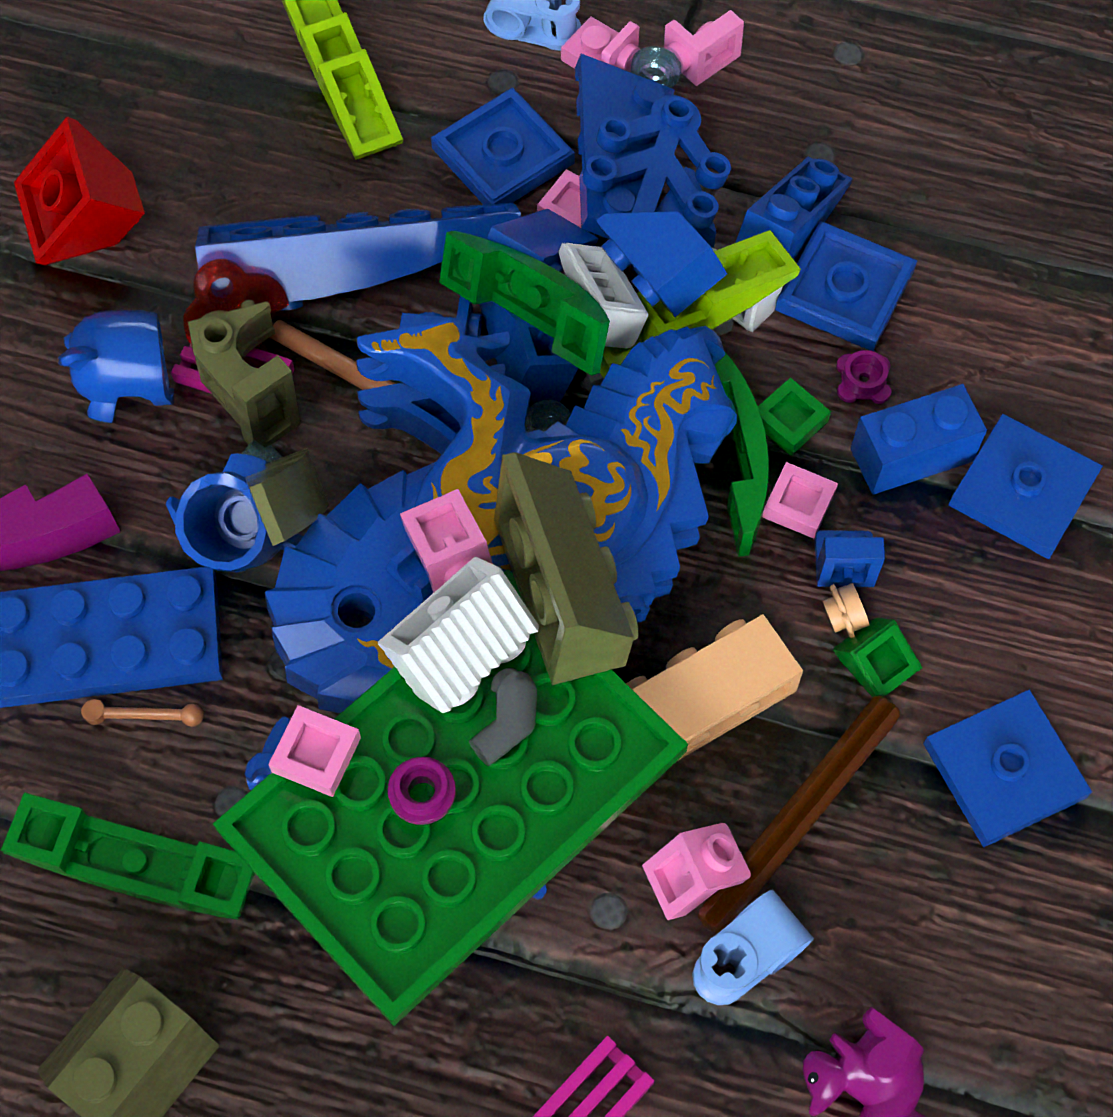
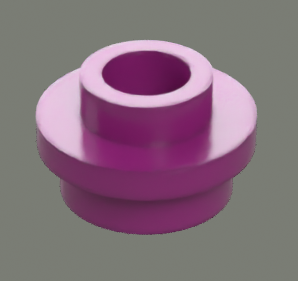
M415 757L403 762L394 770L388 783V798L392 809L401 819L412 824L425 825L440 820L449 812L455 800L456 787L453 775L443 763L430 757ZM427 783L435 789V792L428 801L417 802L410 797L411 789L417 784Z

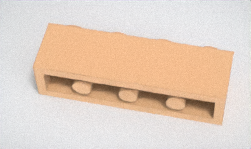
M764 614L748 623L744 619L736 620L724 627L716 635V641L699 651L694 647L685 649L670 659L666 664V670L648 680L645 676H639L626 683L688 743L687 751L680 759L797 691L803 670Z

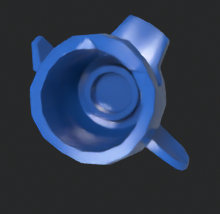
M145 310L100 311L86 316L75 326L72 332L63 337L67 350L58 357L59 365L69 367L73 386L80 395L90 400L87 410L89 418L114 423L117 400L124 396L141 397L150 400L155 406L174 405V389L170 388L162 333L157 313Z
M231 454L223 472L210 473L191 482L181 496V499L173 496L168 498L166 506L175 524L177 538L183 551L195 562L217 571L237 573L267 563L280 550H285V546L295 548L303 536L297 533L288 540L272 546L245 477L265 470L264 464L269 462L252 455Z

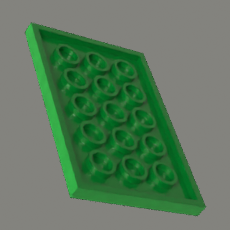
M507 569L504 574L520 596L513 573ZM532 633L529 636V640L526 641L524 650L516 658L491 669L489 676L481 678L478 689L471 699L462 705L451 707V711L441 713L418 698L405 679L399 674L398 669L393 667L334 718V720L359 729L361 739L333 797L271 773L217 819L213 825L217 832L376 1008L395 1026L686 753L688 743L613 670L552 685L535 635ZM514 668L528 673L536 685L538 691L536 725L530 735L491 766H487L476 755L469 744V740L496 719V692L491 690V682L494 676L502 669ZM415 757H430L443 763L453 775L456 787L455 800L449 812L440 820L425 825L412 824L401 819L392 809L388 798V783L392 773L400 764ZM420 783L411 789L410 797L417 802H425L432 798L435 789L427 783Z

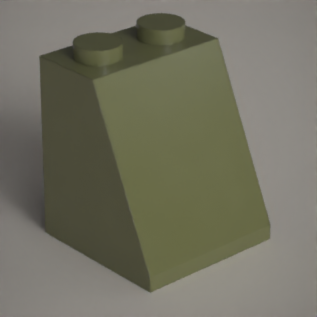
M123 967L37 1071L46 1087L81 1117H163L219 1048V1045L177 1005L141 976Z

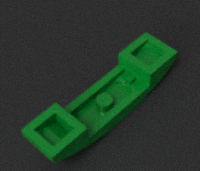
M455 230L446 232L440 284L475 305L493 301L554 338L552 345L553 353L591 376L600 373L610 320L600 304L585 289L551 266L513 248Z
M725 352V356L714 365L725 393L733 402L737 413V422L731 433L743 480L731 482L727 511L738 557L750 555L761 522L768 486V446L763 421L752 391L742 373Z
M25 792L1 848L4 854L101 888L179 909L238 920L255 874L236 851L200 841L195 846L88 816L82 808Z

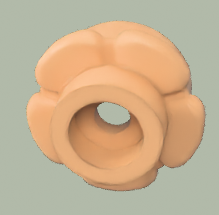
M853 583L840 588H836L835 584H832L830 590L833 597L823 600L835 633L846 629L849 637L854 638L855 631L870 626L859 595Z

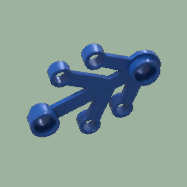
M666 95L658 98L653 103L650 115L626 121L618 116L604 118L601 121L596 136L598 145L610 153H619L626 148L627 143L653 136L657 138L655 146L614 160L602 154L593 155L586 162L582 180L589 189L596 192H604L609 190L614 183L645 174L631 213L655 212L662 188L666 182L683 208V217L694 228L704 229L713 223L719 208L718 202L713 195L696 189L674 155L677 145L682 147L697 168L695 173L697 181L708 189H719L725 184L731 171V164L724 155L710 152L697 131L701 125V114L698 108L684 97ZM608 132L616 133L620 137H614L610 135ZM707 168H712L716 170L719 174L713 173L709 171ZM593 171H601L604 174H606V176L597 175ZM694 207H700L704 209L707 213H701L697 211Z

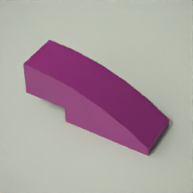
M88 474L79 477L35 501L26 484L0 498V571L15 570L50 562L87 549L121 532L108 506Z

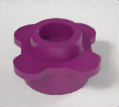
M861 350L853 354L842 355L836 364V369L841 373V384L837 388L838 397L847 403H853L857 399H870L876 404L888 401L892 393L891 387L887 385L886 381L891 367L889 360L870 350ZM864 376L867 377L869 380L867 382L860 381L859 377Z

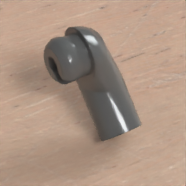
M514 668L502 669L494 676L491 682V690L496 692V719L469 740V744L476 755L487 766H491L530 735L536 725L538 692L536 685L528 673Z

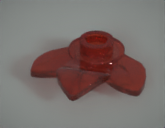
M215 259L204 264L194 277L193 289L196 298L185 310L183 327L186 338L193 349L188 326L189 321L200 319L213 311L223 310L228 312L242 308L241 304L247 300H252L255 304L268 302L271 306L270 313L284 309L289 305V301L283 287L273 277L263 273H246L238 263L232 260ZM227 278L230 280L228 286L222 290L211 288L212 283L218 279ZM263 342L255 348L261 350Z

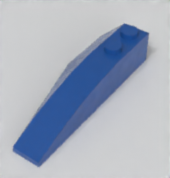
M514 203L446 207L441 210L442 218H431V212L428 210L406 209L390 214L389 221L380 222L377 216L368 215V212L347 213L345 218H341L336 221V224L325 225V222L320 221V215H307L201 226L198 229L195 249L205 311L223 310L228 312L242 308L241 304L244 301L252 300L255 304L268 302L271 304L272 310L285 311L302 307L303 300L368 288L419 272L442 262L446 232L455 230L487 239L492 226L520 218L521 212Z

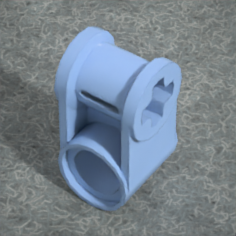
M490 0L483 20L489 31L497 37L505 40H518L544 46L551 50L561 51V47L581 27L579 19L576 18V13L580 8V0H565L566 5H562V0ZM552 28H556V36L552 34Z
M773 889L769 890L748 905L728 926L710 938L705 944L701 956L694 966L692 973L693 985L698 994L707 1002L716 1005H729L741 998L769 974H775L786 966L814 938ZM729 962L736 969L734 975L727 972L721 976H718L713 970L715 964L724 966Z

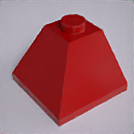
M66 117L14 181L37 264L48 265L115 246L145 214L133 172L76 119Z

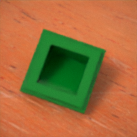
M874 618L869 621L870 626L855 631L854 638L847 637L833 648L838 659L872 698L878 695L886 696L922 669L920 662L894 619Z

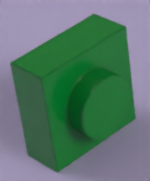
M791 377L758 406L765 434L790 456L829 422L831 414L828 408Z

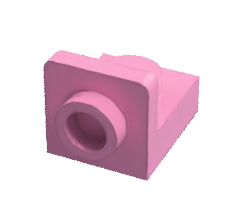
M730 10L715 21L703 24L696 34L692 35L680 23L672 20L665 25L663 52L666 62L673 71L682 73L695 86H698L741 56L744 21Z
M590 16L561 47V61L575 69L580 54H584L609 65L632 72L641 55V49L638 47L640 27L629 21L620 32H617Z
M459 489L400 513L404 528L427 572L433 593L475 556L493 564L487 542Z
M725 823L682 832L642 864L667 921L686 916L718 890L742 884L751 877L750 870L728 825Z

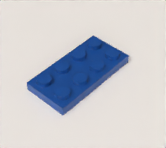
M198 567L0 592V708L223 680L217 575L214 569Z

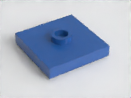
M513 87L431 137L432 149L483 205L513 203L575 164V152Z
M819 221L797 262L801 269L799 275L785 284L777 299L775 311L860 347L874 351L914 273L918 260Z
M1002 414L953 494L948 506L1037 554L1050 559L1103 465Z
M1030 689L927 736L923 743L983 848L1087 799L1092 793V790Z

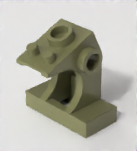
M247 300L241 304L242 308L228 312L223 310L213 311L200 319L189 321L188 326L201 382L239 424L243 440L257 455L301 423L292 370L278 355L259 368L252 367L244 361L246 355L253 348L275 334L270 314V304L268 302L255 304L254 301Z

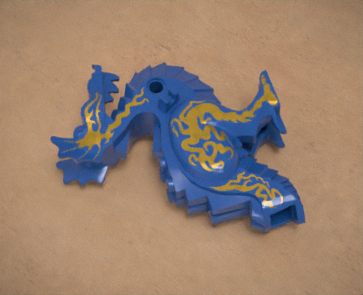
M449 319L357 337L358 348L361 352L370 356L356 360L357 369L361 375L374 381L396 380L403 382L357 391L359 402L367 408V410L358 411L361 422L373 429L394 428L403 430L423 441L442 455L432 464L409 474L402 470L369 489L360 483L327 516L319 513L317 520L312 523L295 548L285 546L275 588L265 591L267 609L274 627H271L274 647L285 664L287 683L317 699L320 710L341 713L395 667L392 661L385 655V651L378 645V641L433 594L427 572L404 528L400 516L402 512L459 489L487 542L493 565L500 567L503 572L507 569L512 572L494 522L502 455L513 452L572 472L579 493H588L592 500L596 515V528L593 530L600 547L607 546L614 558L617 571V581L614 586L620 602L630 603L637 623L645 621L650 610L649 605H652L654 598L668 595L673 587L672 578L677 577L680 570L676 550L697 545L700 539L698 527L705 525L709 518L694 463L709 464L724 438L731 432L737 422L734 404L726 395L714 365L725 356L721 338L707 326H701L691 329L684 327L675 331L670 329L655 337L652 336L642 343L639 342L630 350L621 365L611 364L601 385L592 386L584 408L574 406L566 426L557 421L545 432L538 429L526 433L525 422L529 410L531 392L524 385L505 376L506 368L504 363L488 366L484 362L497 357L509 346L510 335L508 331L472 337L464 334L461 321ZM286 716L282 717L272 728L262 753H257L246 765L245 777L250 791L272 773L268 764L290 722V719ZM546 884L533 898L542 899L547 892Z

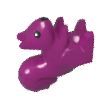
M870 1007L863 1015L862 1021L867 1031L857 1043L849 1042L837 1033L830 1037L829 1041L839 1056L837 1059L821 1051H811L803 1060V1076L811 1096L808 1109L811 1116L822 1113L845 1091L864 1105L858 1117H925V1115L915 1110L925 1082L921 1059L924 1048L913 1037L873 1007Z

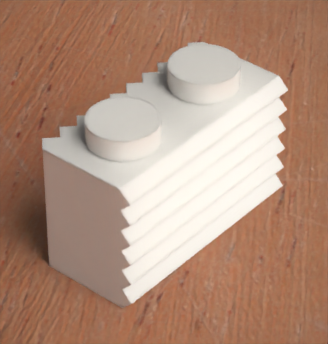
M475 556L380 639L378 645L385 651V655L392 661L399 674L412 688L413 693L441 713L451 711V707L462 705L471 699L478 689L481 678L489 676L491 669L516 658L524 650L530 634L538 632L539 624L502 569Z

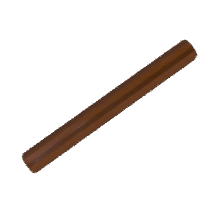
M878 695L872 698L744 854L743 858L750 870L751 877L742 884L718 890L700 908L698 919L706 928L715 934L719 933L750 904L895 725L900 716V711L896 705L883 696Z

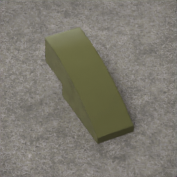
M308 448L264 464L265 470L245 477L272 546L288 540L317 520L319 513L323 514L329 507L328 498Z

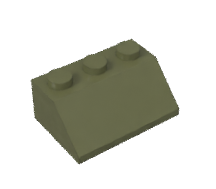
M516 452L502 455L494 522L521 599L539 624L538 632H535L534 635L551 684L555 685L626 666L633 640L638 638L637 620L630 603H621L614 586L617 581L614 558L607 546L600 547L593 530L596 528V515L590 496L586 492L579 493L572 472Z

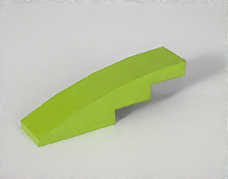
M282 0L317 83L355 160L402 144L403 137L366 49H361L346 12H342L338 0Z
M771 230L718 249L714 253L728 274L678 316L674 317L661 301L651 307L640 292H637L649 315L635 345L670 329L675 331L684 327L691 329L707 326L712 330L796 278L801 269ZM605 346L600 369L602 377L605 378L612 363L621 365L633 347L618 348Z

